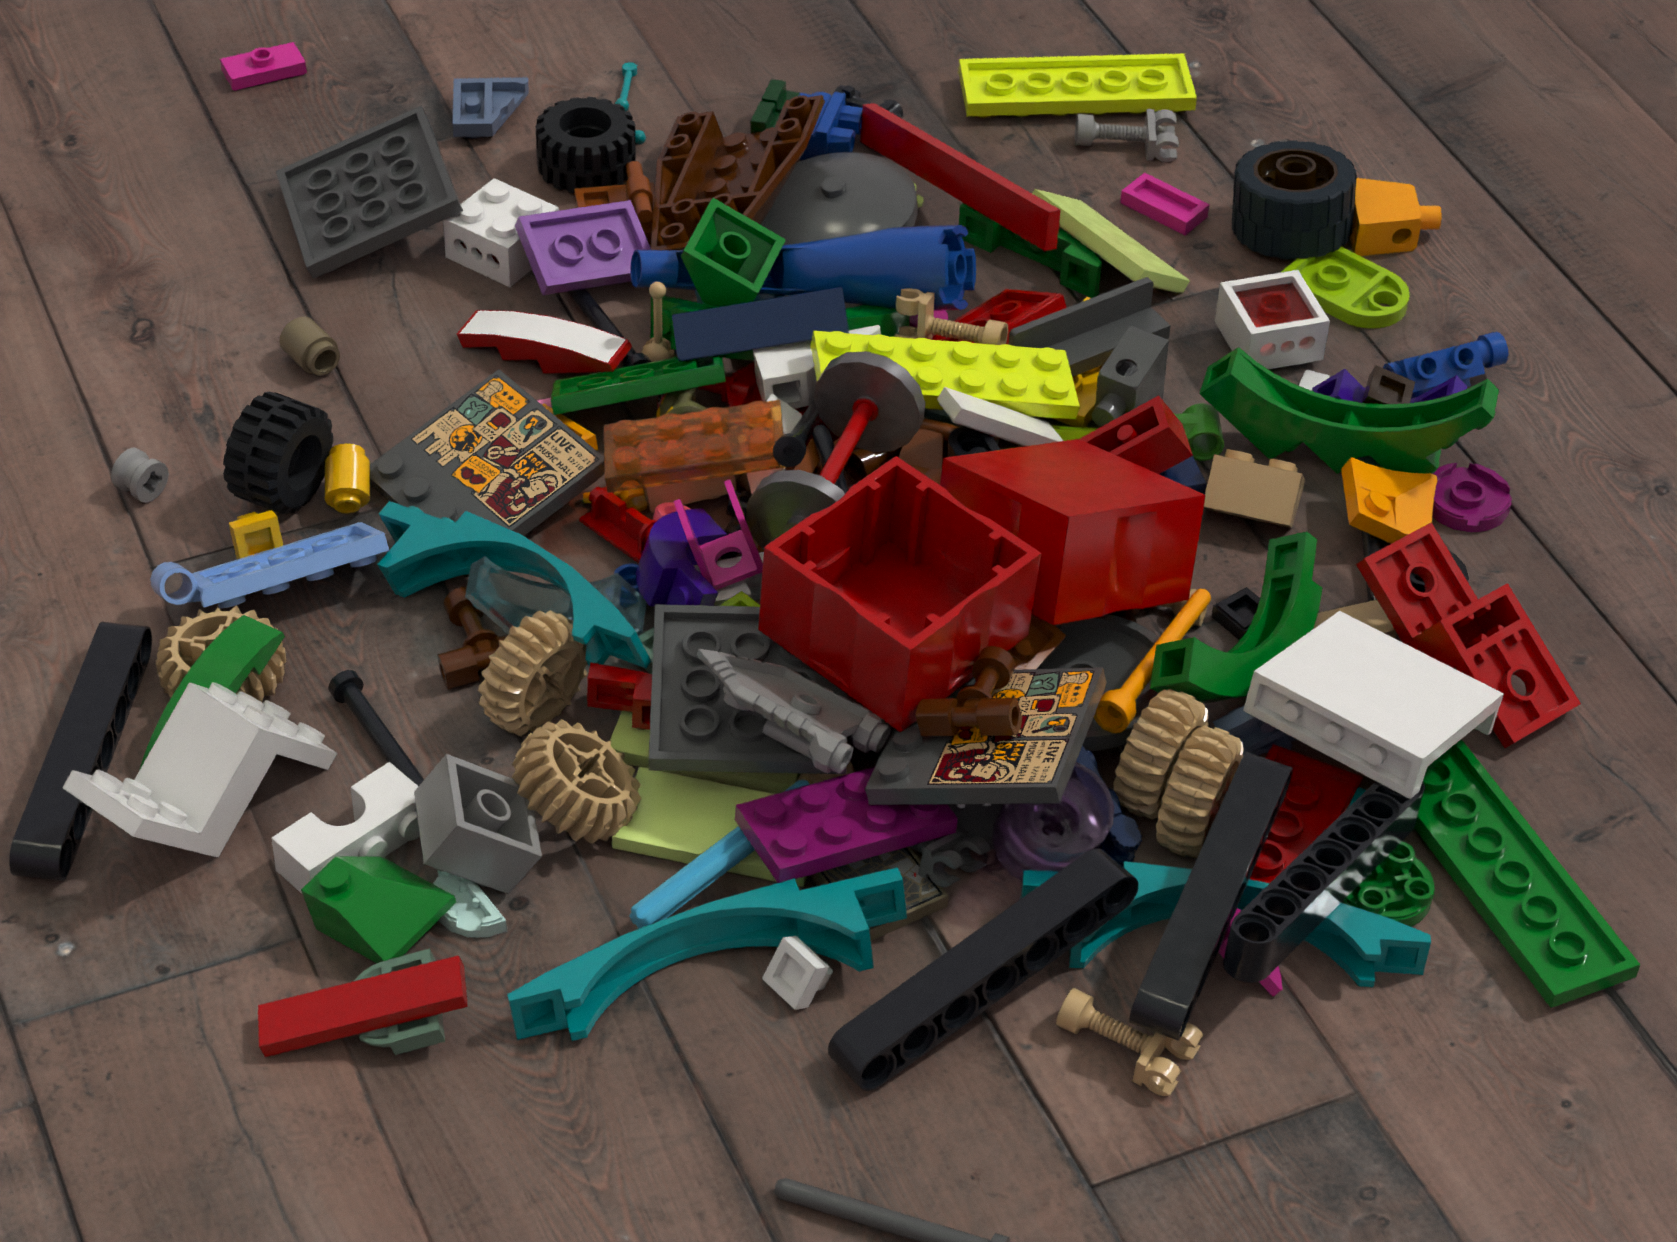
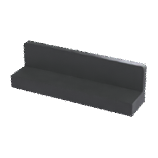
M1148 277L1013 328L1009 333V345L1065 350L1073 377L1105 364L1130 325L1165 339H1169L1171 325L1151 308L1154 283Z

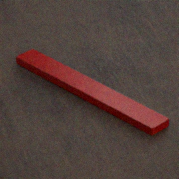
M875 103L863 105L861 143L1040 249L1048 251L1057 248L1060 209Z

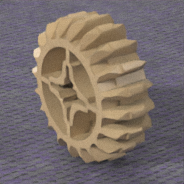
M218 605L215 612L205 613L199 609L197 617L193 619L182 616L180 625L168 627L167 636L160 639L156 668L164 693L169 694L170 698L172 697L182 679L203 651L223 630L238 618L245 615L273 628L269 618L259 619L255 610L242 614L237 605L230 611H222ZM282 642L261 674L258 675L250 672L236 694L241 691L260 702L263 701L264 696L275 695V688L277 684L283 682L285 673L286 652Z
M539 610L532 617L525 616L522 618L519 627H510L509 635L504 641L499 640L498 649L494 654L489 655L491 659L489 666L482 671V676L485 680L479 685L478 689L482 694L479 705L484 708V714L491 718V722L509 733L522 736L528 731L534 732L547 721L551 722L554 717L561 714L566 705H571L572 697L581 690L579 688L581 680L588 674L585 670V667L588 665L585 660L587 644L585 645L574 640L572 636V620L551 610L546 613Z
M1169 689L1158 693L1157 696L1150 700L1148 707L1142 710L1137 723H1134L1133 730L1126 739V745L1120 754L1121 759L1115 770L1116 778L1113 782L1114 792L1119 799L1120 805L1127 808L1128 812L1139 817L1145 816L1152 820L1158 818L1157 814L1161 808V799L1165 793L1167 781L1171 776L1173 766L1178 760L1180 751L1185 746L1186 740L1191 737L1192 732L1203 725L1209 727L1208 709L1205 708V704L1196 701L1195 697L1182 691L1178 693Z
M562 719L556 724L547 721L542 727L537 728L533 734L530 733L522 742V747L516 753V758L512 763L515 768L512 778L520 785L517 793L529 800L527 809L537 811L542 816V822L548 821L553 824L558 834L566 831L574 841L583 837L586 841L593 844L598 839L607 841L611 836L616 835L622 826H626L632 820V814L637 810V805L641 800L638 793L641 784L632 777L635 769L623 761L625 754L616 752L611 747V741L605 742L599 738L596 730L589 733L585 731L580 723L577 722L571 727L568 722Z
M1204 725L1192 732L1191 737L1186 740L1185 746L1180 751L1178 760L1173 766L1165 793L1161 799L1162 804L1157 814L1159 819L1156 824L1158 843L1167 847L1173 853L1184 857L1188 855L1196 859L1198 858L1243 757V743L1240 741V738L1230 735L1228 731L1217 727L1213 729Z

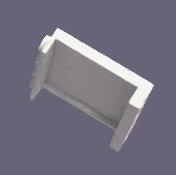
M1338 611L1254 671L1243 711L1411 799L1420 791L1427 766L1473 729L1486 735L1491 733L1504 693Z

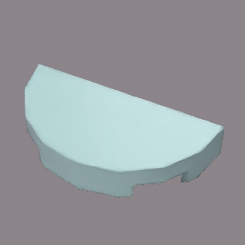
M437 871L438 877L433 884L454 895L456 903L438 920L451 932L466 937H491L507 932L506 919L476 882L445 871Z

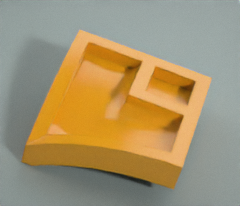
M1350 457L1341 468L1349 525L1392 544L1432 522L1433 502L1437 484L1436 475L1432 473L1394 471L1362 462L1353 457Z

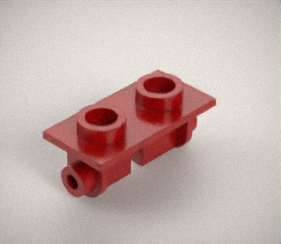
M595 487L589 494L592 510L580 517L579 521L639 563L650 530L656 520H650L633 507L628 509L626 502L617 497L609 487Z

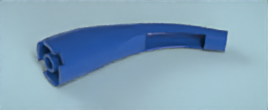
M962 225L893 227L844 237L783 245L758 294L789 296L842 287L845 303L896 308V296H901V289L913 288L925 294L927 292L935 293L934 311L963 310L968 306V302L962 300L965 291H971L975 288L974 248H965L962 237L968 235V230ZM635 250L633 252L630 273L634 287L649 288L652 283L661 282L666 288L696 290L681 258L683 250Z

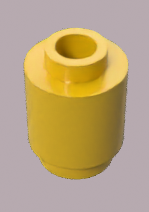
M349 443L332 447L329 451V456L325 459L324 499L329 506L341 513L357 512L370 501V461L365 456V450L361 446Z

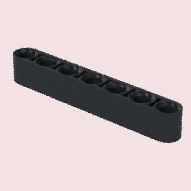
M112 622L99 623L14 835L9 857L12 875L64 881L67 878L93 809L63 789V786L72 770L92 776L96 770L107 773L149 663L152 650V632L149 626Z
M1247 751L1244 753L1140 985L1132 1006L1129 1023L1178 1041L1181 1039L1284 801L1293 774L1292 767Z
M1377 781L1374 782L1237 914L1231 924L1223 959V968L1227 974L1236 980L1248 983L1260 982L1267 978L1413 831L1425 790L1424 782H1422L1420 791L1411 799Z
M1098 848L1086 852L843 1025L831 1038L828 1045V1055L861 1089L869 1091L880 1087L1125 910L1136 897L1138 891L1137 879L1104 850Z

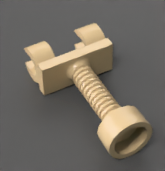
M906 288L901 289V296H896V311L907 316L918 315L917 328L911 326L899 327V334H894V337L927 338L932 340V334H937L943 337L970 342L974 341V343L978 342L979 344L1002 345L1007 342L1008 324L1006 322L989 319L986 325L980 328V326L976 327V325L972 326L971 324L933 317L935 293L927 292L925 294L917 289Z
M1073 988L1060 1008L1056 1025L1074 1034L1079 1033L1082 1028H1089L1100 1035L1103 1034L1104 1037L1108 1036V1039H1112L1114 1042L1117 1041L1118 1044L1122 1043L1123 1046L1131 1048L1133 1051L1136 1050L1141 1056L1136 1062L1132 1082L1140 1086L1144 1083L1149 1090L1160 1096L1171 1095L1179 1082L1176 1081V1078L1181 1070L1174 1062L1160 1057L1166 1047L1174 1056L1180 1059H1193L1200 1048L1198 1043L1203 1036L1202 1032L1188 1022L1179 1041L1156 1032L1153 1036L1149 1035L1147 1037V1034H1143L1141 1031L1138 1032L1137 1029L1133 1030V1027H1129L1127 1024L1124 1025V1023H1120L1118 1020L1115 1021L1114 1018L1110 1019V1016H1106L1104 1013L1101 1014L1100 1011L1096 1012V1009L1093 1007L1094 998Z

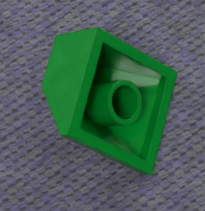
M712 197L683 250L681 258L704 304L721 307L752 302L758 295L786 239Z
M335 856L301 889L316 930L375 963L403 956L456 903L455 896L384 857Z

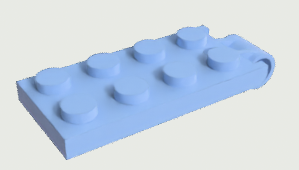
M358 522L194 573L189 572L177 563L164 562L153 570L150 578L151 587L161 598L174 605L201 601L204 608L214 604H218L220 608H228L245 602V595L262 590L263 594H274L284 591L290 587L289 581L306 576L308 581H314L329 577L334 574L333 568L347 563H350L351 567L371 564L377 561L376 554L389 551L384 532ZM174 573H181L183 580L181 587L174 593L166 594L164 585L167 578Z

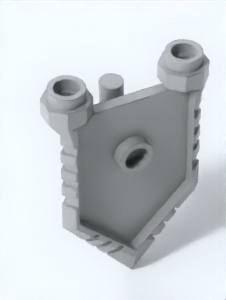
M698 649V658L723 682V691L725 692L723 699L728 705L740 710L756 711L763 715L764 718L768 719L763 727V734L812 759L814 767L827 774L831 771L840 774L848 765L853 754V747L847 744L848 736H850L853 746L865 753L871 750L879 753L889 739L891 727L886 725L883 719L869 709L848 701L847 698L821 687L818 683L802 677L799 673L783 665L769 662L762 663L755 659L749 660L741 656L735 657L732 654Z

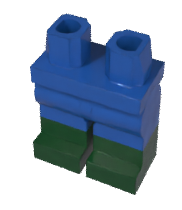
M770 80L762 96V101L759 102L750 121L751 133L762 132L768 128L775 127L786 100L800 95L807 97L823 95L825 103L809 143L799 160H806L824 154L854 151L855 134L861 135L863 108L847 106L845 93L834 92L831 96L825 92H815L813 94L786 90V81Z

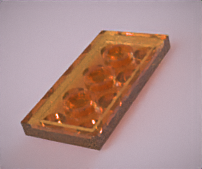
M780 400L754 401L746 405L725 408L711 407L704 411L684 414L669 413L656 418L635 421L622 420L614 424L604 425V469L608 493L785 468L775 460L773 455L775 442L784 435Z

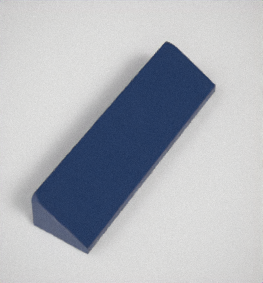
M842 287L672 314L678 361L809 341L812 339L813 331L849 333Z

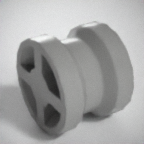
M130 448L121 453L111 471V481L115 487L122 491H130L135 499L144 503L153 501L162 493L169 476L168 468L164 463L156 459L149 460L148 455L138 448Z

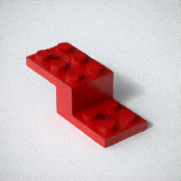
M1432 522L1369 555L1356 564L1404 644L1504 693L1492 728L1504 749L1581 704L1509 584L1507 583L1478 599ZM1410 573H1415L1423 579L1425 583L1424 593L1419 592L1412 586ZM1512 675L1519 677L1524 682L1526 687L1525 696L1518 694L1513 689L1511 684Z

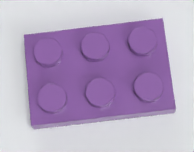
M631 200L519 216L515 224L516 231L542 295L632 281L630 266L633 252L635 250H651Z

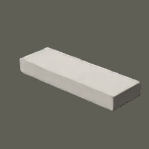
M944 387L937 399L939 405L953 423L1021 446L1063 441L1049 422Z

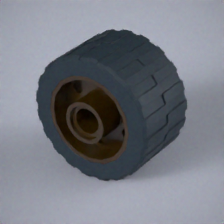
M1277 141L1248 151L1237 161L1236 168L1234 169L1232 231L1234 235L1237 236V239L1243 245L1245 244L1255 252L1262 253L1268 257L1286 260L1309 259V257L1318 258L1338 250L1340 246L1347 243L1353 230L1357 180L1354 164L1341 152L1335 151L1326 145H1319L1308 141Z

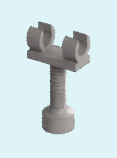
M1147 109L1143 127H1130V125L1126 127V125L1118 126L1114 124L1103 125L1101 123L1099 125V123L1094 121L1093 115L1077 114L1074 142L1075 145L1091 146L1093 140L1098 139V137L1099 139L1107 138L1108 140L1122 139L1125 141L1126 139V141H1142L1145 143L1146 160L1153 161L1154 157L1162 162H1171L1177 158V150L1162 149L1161 147L1165 145L1179 147L1178 137L1175 135V127L1160 126L1159 124L1163 122L1177 124L1176 114L1171 110L1164 109L1154 113V109Z

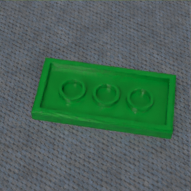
M716 355L686 361H678V358L674 357L617 368L613 372H597L556 380L553 383L550 400L553 414L557 415L726 382L723 356Z

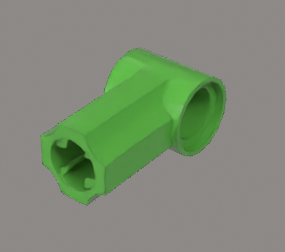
M1204 403L1194 404L1188 407L1182 414H1174L1183 424L1195 460H1212L1214 454L1220 455L1222 453L1224 439L1219 412L1213 406Z

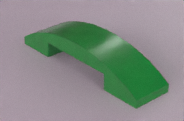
M964 203L960 205L958 225H962L968 230V235L962 237L963 241L990 253L1001 245L1061 272L1059 284L1090 298L1098 296L1102 262L1091 249L1064 229L1059 227L1057 248L1044 251Z
M245 615L223 630L199 656L172 695L150 738L140 769L189 682L208 689L212 682L236 694L250 672L258 675L261 674L285 638L283 632Z

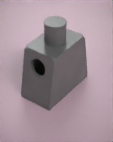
M1132 325L1128 327L1098 374L1095 409L1092 412V419L1099 427L1158 395L1163 400L1168 339Z

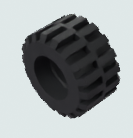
M596 97L570 98L568 101L562 100L556 102L555 106L547 107L543 111V115H539L536 125L537 167L539 174L543 175V180L546 183L553 184L554 188L559 190L565 189L568 190V193L573 194L574 189L623 185L624 180H628L626 165L631 161H636V136L633 116L630 112L625 111V108L620 104H612L610 100L596 99Z
M264 392L262 396L258 395L255 397L251 404L243 409L239 419L236 420L226 444L223 474L229 492L233 493L235 497L283 515L299 511L301 506H305L311 500V497L317 492L325 477V459L329 456V451L333 445L332 423L328 419V414L320 408L276 392Z

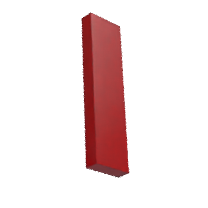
M459 955L258 1005L259 1048L263 1055L268 1057L468 1007L463 962Z

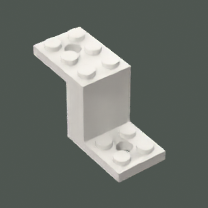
M189 682L134 780L125 778L122 783L114 776L101 770H96L93 776L72 770L63 789L133 837L218 858L277 754L328 770L337 753L322 743L325 738L324 734L300 722L297 726L289 721L290 713L268 700L262 703L241 691L235 694L212 682L209 689Z

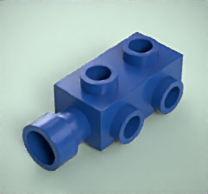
M1492 332L1480 335L1474 342L1384 364L1383 368L1415 382L1412 399L1426 393L1455 375L1467 387L1471 386L1470 377L1485 374L1484 367L1491 368L1507 362L1508 346L1501 333Z

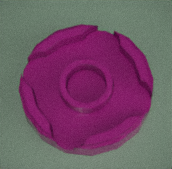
M1449 463L1439 467L1435 473H1432L1437 476L1432 517L1439 523L1454 530L1472 533L1489 531L1501 525L1508 517L1512 497L1509 494L1510 487L1507 481L1495 471L1479 464L1469 463L1468 468H1457L1458 463Z

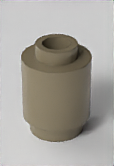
M298 317L290 321L281 332L279 339L281 349L305 372L322 376L330 373L337 366L340 352L336 341L311 318Z

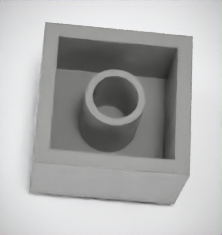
M446 754L414 791L424 864L436 870L445 871L476 882L481 886H487L509 894L542 857L534 810L527 809L529 800L517 793L520 785L512 778Z

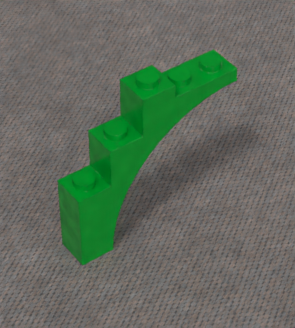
M1238 347L1207 367L1199 394L1269 460L1284 451L1292 452L1304 442L1336 474L1341 472V468L1350 457L1356 459L1369 455L1385 469L1408 473H1435L1440 464L1439 458L1442 449L1450 448L1461 436L1473 429L1480 430L1492 421L1496 413L1495 408L1499 389L1489 379H1486L1463 391L1429 401L1407 404L1360 403L1330 397L1296 385L1271 372Z

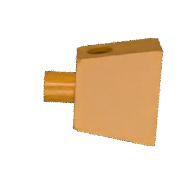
M1357 178L1352 235H1350L1353 253L1359 256L1413 251L1417 248L1420 230L1440 229L1442 220L1441 207L1419 205L1415 187L1411 184Z

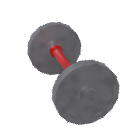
M867 351L847 352L829 362L815 385L814 402L821 420L834 435L839 437V440L819 475L802 470L777 471L763 478L747 503L746 521L754 540L763 550L766 545L813 513L831 506L845 495L844 491L836 486L835 483L855 447L871 452L894 451L911 441L924 420L926 403L920 385L904 367L888 357Z

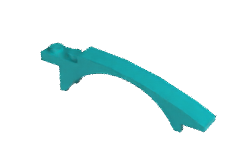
M389 501L379 512V516L395 544L377 565L396 595L405 598L440 581L471 573L488 571L525 573L554 584L571 597L574 616L572 636L576 642L587 644L585 660L589 666L590 662L604 664L609 656L643 668H647L652 662L635 629L606 597L572 566L525 536L468 511H465L454 522L447 517L440 519L425 514L415 506L405 507Z
M1124 861L1123 867L1138 881L1136 897L1125 910L1069 949V968L1084 969L1100 951L1126 933L1157 921L1170 919L1192 869ZM1023 870L1020 899L1058 872ZM1250 879L1237 908L1243 910L1270 883ZM1340 903L1304 939L1333 959L1359 987H1374L1375 972L1423 975L1431 946V935L1388 917L1344 903Z
M897 867L804 890H799L794 878L712 901L626 933L540 975L507 994L517 1040L565 1028L569 1029L572 1041L587 1038L594 1024L606 1008L627 989L648 975L673 963L708 952L740 947H778L783 937L797 936L814 953L840 961L859 972L872 969L874 964L869 927L907 919L904 883L901 873Z

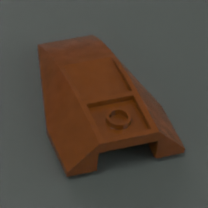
M800 95L786 100L775 127L768 128L762 132L748 134L737 132L723 137L713 111L704 113L692 111L677 116L657 160L651 250H684L712 197L761 225L809 143L825 103L823 95L812 97Z

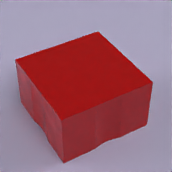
M1080 439L943 458L940 486L945 488L965 507L990 518L1041 553L1032 615L1052 625L1101 617L1121 610L1143 609L1189 600L1205 494Z
M895 456L850 487L847 493L837 502L819 512L811 514L764 547L758 630L896 730L902 732L916 721L917 706L922 699L947 698L974 677L972 672L973 665L984 648L995 646L1008 651L1028 636L1041 553L990 518L965 507L945 488Z

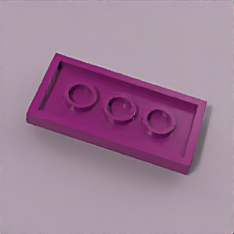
M871 767L738 804L735 808L734 820L777 883L956 833L958 818L948 804L869 805L865 788L875 768Z

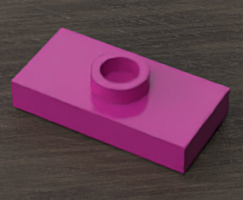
M294 42L269 48H257L252 52L220 59L221 70L234 91L307 73L306 62Z

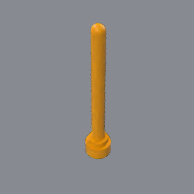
M1197 589L1121 688L1106 691L1102 695L1094 715L1095 721L1101 728L1112 733H1120L1128 727L1136 716L1135 700L1151 680L1156 645L1182 640L1211 601V595L1206 589Z

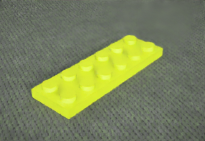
M1184 53L959 59L958 73L967 116L982 118L998 115L1024 117L1037 114L1062 116L1076 113L1100 115L1114 112L1138 114L1146 112L1147 109H1154V111L1165 109L1176 113L1191 111L1196 108L1197 97Z
M813 331L810 345L817 381L831 360L847 352L867 351L888 357L904 367L920 385L926 403L925 409L943 410L937 399L944 387L1034 417L1076 420L1080 408L1065 350H1056L1048 347H1018L1009 344L992 345L968 341L954 342L930 340L927 338L889 337L881 334L864 335L840 331Z

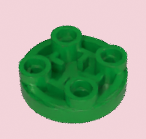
M1402 841L1341 903L1388 917L1412 927L1422 921L1431 908L1435 889L1434 881L1428 868L1415 857L1414 848Z

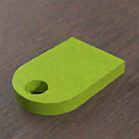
M1341 246L1338 250L1318 258H1298L1281 271L1298 270L1325 313L1356 327L1369 329L1388 327L1399 322L1407 311L1410 292L1403 279L1395 273ZM1289 283L1276 285V287L1288 293ZM1379 304H1387L1390 305V307L1381 306Z

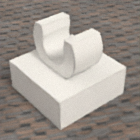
M797 936L782 938L762 979L794 1010L809 1007L817 990L825 988L833 970Z

